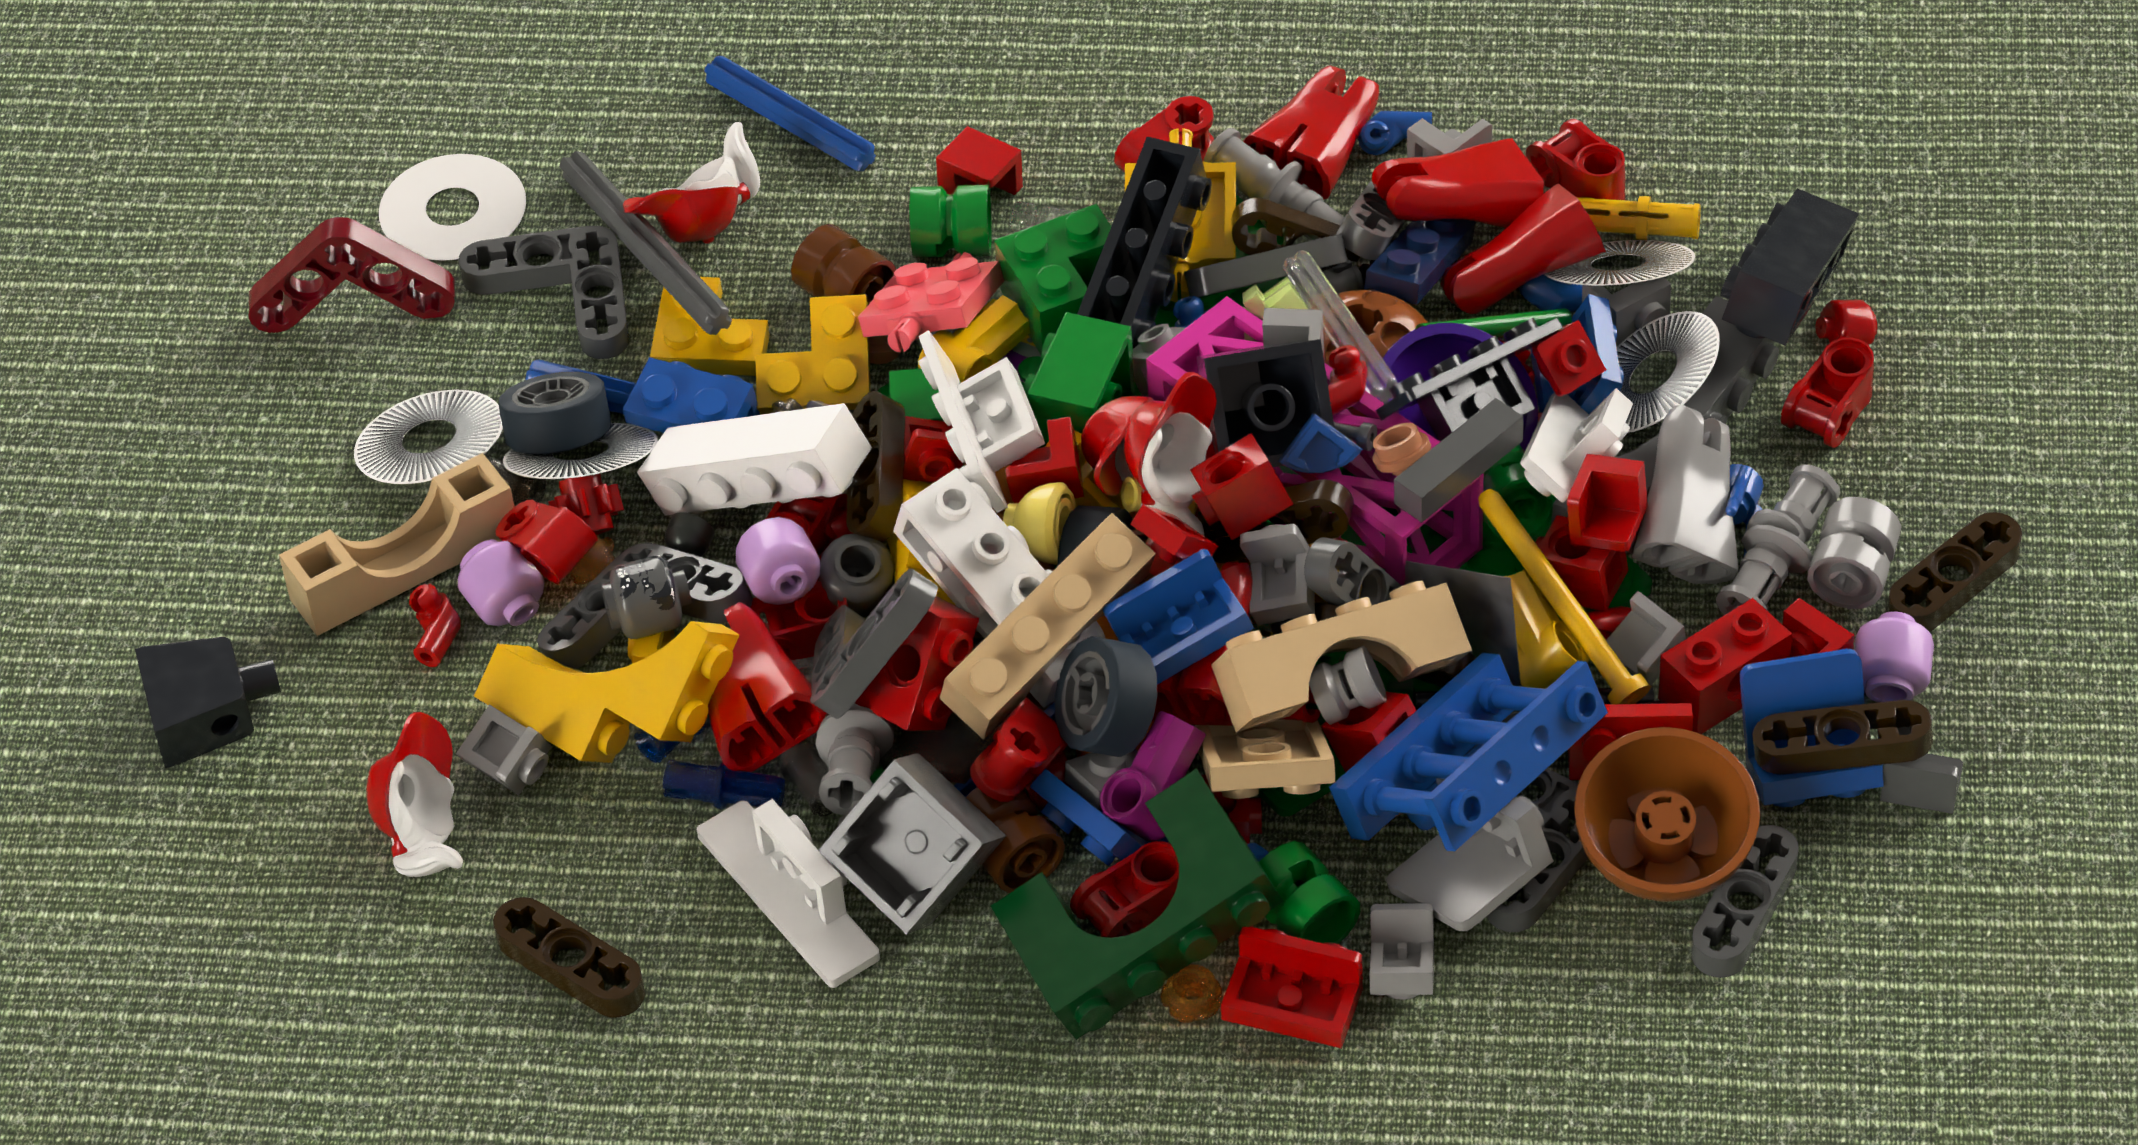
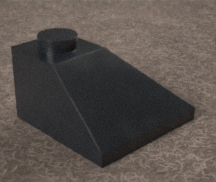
M1321 339L1258 346L1196 356L1199 375L1211 383L1216 393V409L1209 428L1212 434L1215 454L1252 433L1272 467L1284 466L1278 460L1312 414H1316L1335 428Z

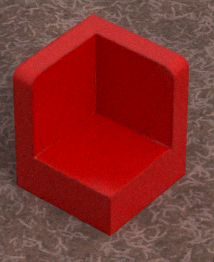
M967 126L936 157L937 184L942 186L947 194H953L958 185L979 184L989 185V188L995 186L1013 195H1016L1023 187L1021 149Z
M1070 417L1047 420L1050 446L1031 451L1023 458L1010 463L1009 467L1005 469L1006 480L1013 503H1019L1029 491L1038 486L1056 482L1065 483L1075 499L1084 497L1079 447Z
M1594 454L1586 455L1567 498L1570 542L1572 545L1622 552L1630 549L1648 505L1644 461Z

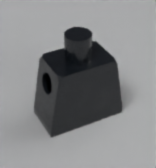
M226 637L144 646L135 649L155 736L165 768L176 766L250 736L254 731L247 702L282 693L273 659L238 667L231 639Z

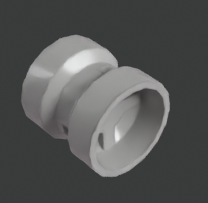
M1364 646L1346 652L1343 661L1333 665L1322 662L1315 665L1312 670L1309 686L1323 718L1329 725L1346 719L1350 710L1363 706L1370 709L1387 701L1386 691L1379 671L1369 651Z

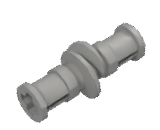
M1228 128L1218 135L1205 154L1203 161L1208 163L1236 162V185L1249 198H1263L1341 225L1345 218L1323 201V197L1315 191L1309 190L1307 185L1298 183L1302 173V165L1293 161L1280 170L1272 159L1266 155H1260L1241 140L1240 132L1235 128ZM1260 220L1262 225L1266 227V221ZM1306 234V235H1304V236H1306L1308 239H1310L1311 241H1312V240H1316V239H1320V237H1318V236H1316V235H1312V234Z
M1813 465L1795 467L1789 478L1790 488L1783 500L1777 502L1773 510L1766 508L1757 511L1750 518L1746 532L1741 539L1747 553L1739 565L1740 570L1733 582L1722 587L1716 597L1717 606L1724 615L1751 598H1754L1767 610V603L1773 593L1780 589L1788 576V572L1804 573L1809 569L1813 555L1804 543L1809 541L1817 528V520L1825 507L1832 506L1840 495L1839 485L1828 472ZM1825 486L1826 488L1824 489L1823 493L1820 494V492L1822 491L1823 487Z
M854 703L839 719L828 715L823 719L817 731L816 747L818 754L829 770L821 780L819 796L823 805L833 813L847 816L872 787L873 783L870 780V776L875 772L880 760L893 747L894 729L891 723L874 714L870 708Z

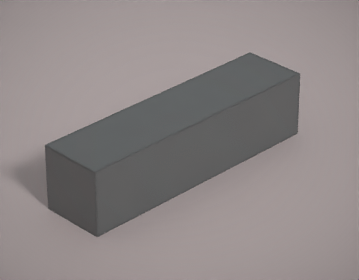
M1494 398L1394 479V504L1421 523L1523 441V416L1499 399Z

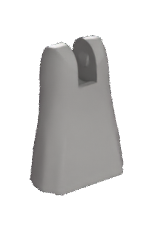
M1676 405L1669 410L1660 427L1654 475L1647 497L1648 505L1639 526L1632 558L1652 567L1665 568L1669 566L1668 571L1671 572V575L1693 584H1717L1735 579L1739 571L1733 516L1730 517L1725 512L1730 496L1731 442L1728 425L1715 418L1704 420L1699 411L1685 405Z

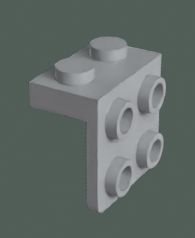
M1436 778L1438 785L1445 780ZM1515 797L1456 851H1447L1438 834L1387 876L1386 883L1390 893L1407 903L1431 904L1434 918L1457 931L1470 930L1553 862L1542 830L1544 820L1540 811L1526 797Z

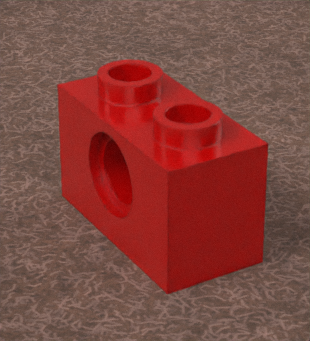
M936 596L922 620L855 701V704L870 708L874 714L906 731L945 730L948 718L953 711L940 699L944 680L972 652L973 638L980 618Z
M1751 598L1660 655L1658 701L1661 704L1691 703L1693 732L1703 734L1742 709L1740 672L1744 666L1752 663L1790 658L1792 633L1754 598Z

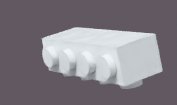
M843 403L669 427L641 465L637 474L664 515H673L679 512L699 514L713 509L729 507L740 509L753 504L777 501L787 503L801 498L837 496L852 484L853 476L872 447L847 406Z
M958 468L901 504L893 532L957 607L980 618L976 629L984 639L1053 572L1048 569L1044 570L1029 552V546L1020 531L1011 525L1007 526L992 509L990 499L983 488L975 482H969ZM1097 621L1086 628L1054 660L1029 691L1043 708L1054 701L1061 669L1066 657L1074 647L1091 636L1105 638L1104 632Z

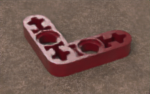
M334 217L320 223L252 286L249 291L248 318L251 324L258 330L268 333L287 331L295 326L345 279L414 316L423 319L443 317L450 313L454 307L455 280L452 274L445 268L356 220L347 217ZM390 263L396 265L399 270L390 274H380L371 268L376 264ZM301 270H312L321 276L315 280L305 281L295 278L293 274Z

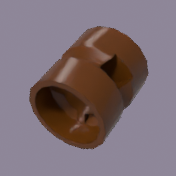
M832 224L819 226L808 234L800 244L791 266L792 281L811 296L826 297L866 294L868 305L874 299V295L882 290L896 271V267L890 260L872 249L865 248L856 238Z
M978 787L966 797L1007 835L982 864L1000 889L1011 893L1042 872L1047 878L1057 868L1064 855L1065 844L1063 839L1045 816H1037L1036 806L1024 790L1009 802H1000L992 799Z

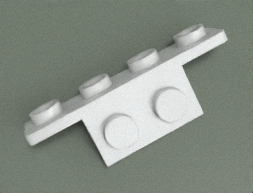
M928 330L918 336L926 355L918 360L932 388L939 390L938 393L932 396L935 407L948 426L952 425L953 427L945 432L947 440L958 459L962 463L966 462L967 464L960 468L959 471L969 482H975L983 488L990 499L992 507L998 513L1008 506L995 472L1015 460L1023 458L1046 443L1019 375L1007 357L960 383L953 363Z
M1616 388L1588 414L1568 395L1559 397L1554 392L1549 398L1520 462L1525 469L1524 475L1528 482L1545 496L1552 494L1560 502L1564 503L1587 454L1615 457L1621 450L1623 444L1620 440L1630 429L1626 420L1633 403Z
M773 799L756 809L747 801L742 800L697 827L698 839L830 988L841 985L880 960L879 948L846 912L843 886L847 884V878L814 846L807 827L797 815L793 814L788 817Z

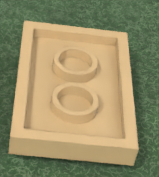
M1276 720L1237 733L1234 726L1195 725L1196 728L1206 734L1198 753L1211 792L1222 791L1223 797L1233 799L1250 798L1259 794V788L1283 787V791L1289 794H1310L1319 791L1320 784L1335 783L1334 757L1318 720L1313 723L1297 720Z

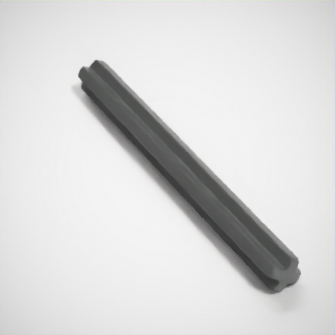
M574 151L570 157H563L559 166L564 171L563 178L699 326L710 335H717L721 328L728 329L732 322V318L728 315L729 308L641 214L624 212L623 203L627 198L586 154L581 151Z

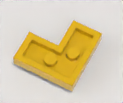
M700 277L721 299L722 287L720 278ZM663 286L650 357L666 362H684L694 369L717 375L756 376L755 354H767L770 337L768 320L732 319L728 329L721 328L717 335H710L699 326Z
M866 294L810 297L811 351L755 354L757 409L760 415L806 409L809 401H821L829 405L845 403L848 410H854L861 399L871 392L869 337H863L858 316L868 306Z

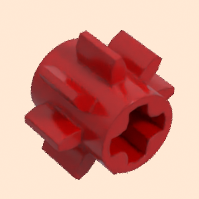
M600 473L568 478L558 483L561 495L554 497L555 500L548 501L550 506L557 508L563 506L579 516L596 535L614 529L611 516H616L618 512L624 511L618 484L609 486L603 484Z

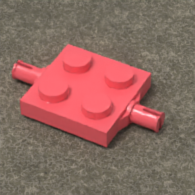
M959 252L945 266L927 268L925 263H911L898 268L894 272V276L882 290L874 295V299L858 316L863 337L888 335V344L892 350L901 352L903 348V352H906L914 340L919 339L918 336L928 330L931 333L939 330L967 328L1004 282L999 261L978 263V260L971 254L963 252L961 255Z

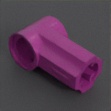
M1163 711L1158 712L1130 768L1118 770L1104 784L1100 794V805L1103 813L1144 840L1156 841L1164 838L1165 834L1145 802L1186 775L1206 734L1171 714Z

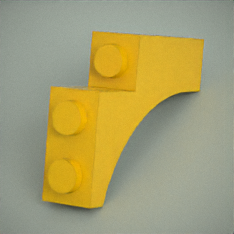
M690 621L674 639L645 659L626 667L595 673L582 672L564 666L530 646L497 643L474 697L487 705L493 706L524 727L530 726L548 742L580 761L613 763L615 756L624 748L628 741L630 723L659 740L692 741L694 734L706 722L709 712L708 704L719 680L727 674L732 665V651L740 635L722 624Z

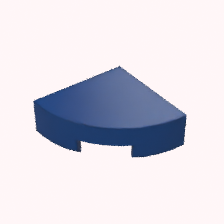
M1312 414L1278 462L1299 472L1324 473L1347 465L1363 449L1316 414Z

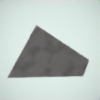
M1406 561L1405 585L1416 581H1423L1427 589L1447 582L1472 649L1470 652L1476 658L1481 653L1500 654L1512 685L1521 686L1511 578Z

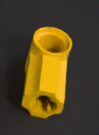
M1002 295L999 299H991L967 328H959L953 334L947 330H939L933 334V337L953 363L960 383L997 363L1030 334L1029 319L1023 315L1016 302ZM923 349L918 360L926 356Z
M1526 570L1504 576L1511 578L1521 685L1523 687L1547 689L1577 661H1586L1588 663L1589 657L1563 621L1559 620L1555 610Z

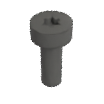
M1334 422L1335 429L1351 441H1355L1360 448L1367 451L1373 449V441L1377 436V426L1375 424L1363 422L1360 427Z

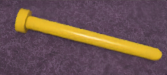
M1487 489L1482 492L1478 497L1479 507L1612 689L1607 697L1611 704L1637 703L1651 688L1641 673L1633 676L1629 673L1499 492L1493 489Z

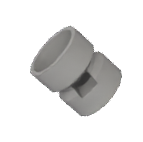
M1846 497L1834 502L1828 509L1820 533V541L1815 548L1808 569L1807 580L1811 589L1821 599L1834 606L1847 609H1863L1874 605L1882 596L1889 574L1890 563L1894 558L1900 539L1902 526L1898 517L1887 506L1868 498Z

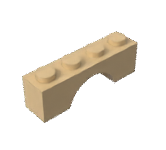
M481 453L433 477L428 494L420 508L407 522L391 533L369 541H349L339 537L329 529L279 554L290 601L316 636H319L461 563L467 552L477 544L490 539L497 540L498 542L501 541L496 536V528L502 518L514 508L510 486L487 457Z
M1111 513L945 678L940 699L984 740L1025 699L1029 691L1054 660L1086 628L1099 618L1105 616L1103 613L1105 605L1139 585L1149 574L1156 553Z
M1423 581L1412 582L1389 593L1391 600L1372 605L1369 597H1364L1339 606L1335 609L1337 616L1317 622L1315 614H1308L1280 626L1282 633L1262 638L1260 631L1257 630L1239 635L1227 641L1225 644L1228 650L1214 661L1211 666L1235 732H1241L1289 717L1306 704L1309 697V681L1312 670L1317 660L1329 653L1349 652L1364 646L1369 651L1371 657L1385 666L1399 682L1454 665L1472 649L1447 582L1427 589Z

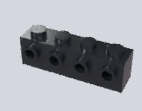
M1146 137L1077 313L1086 317L1131 326L1133 349L1139 345V336L1156 326L1154 321L1160 306L1166 307L1169 304L1175 286V275L1173 272L1179 258L1185 259L1192 245V222L1197 210L1204 211L1208 204L1212 182L1210 178L1206 177L1200 149Z
M1798 188L1786 205L1777 202L1767 224L1762 223L1753 244H1747L1738 265L1733 264L1726 277L1720 296L1729 300L1722 320L1736 325V328L1741 333L1749 337L1767 338L1786 346L1841 263L1859 213Z

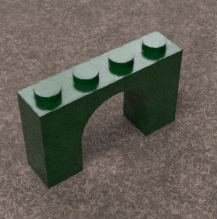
M1197 769L1145 802L1172 845L1179 864V880L1171 902L1164 912L1145 928L1126 936L1113 938L1099 937L1083 931L1062 896L1042 872L990 906L1053 1013L1076 1040L1087 1032L1102 1028L1111 1020L1114 1014L1138 998L1156 992L1161 988L1165 980L1192 962L1207 958L1215 951L1218 945L1241 931L1242 927H1251L1258 924L1268 915L1269 911L1284 902L1214 792H1211L1209 785Z

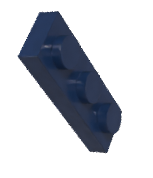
M1465 219L1411 221L1367 269L1364 290L1383 292L1407 303L1417 305L1444 275L1446 268L1451 266L1473 242L1476 222Z

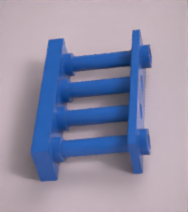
M1481 653L1333 783L1329 789L1352 839L1368 841L1396 815L1404 813L1432 817L1447 851H1456L1608 712L1586 661H1577L1547 689L1513 686L1500 654ZM1514 710L1521 711L1509 723L1502 722ZM1476 744L1483 745L1471 757L1464 756ZM1436 778L1445 779L1433 791H1424L1436 781Z

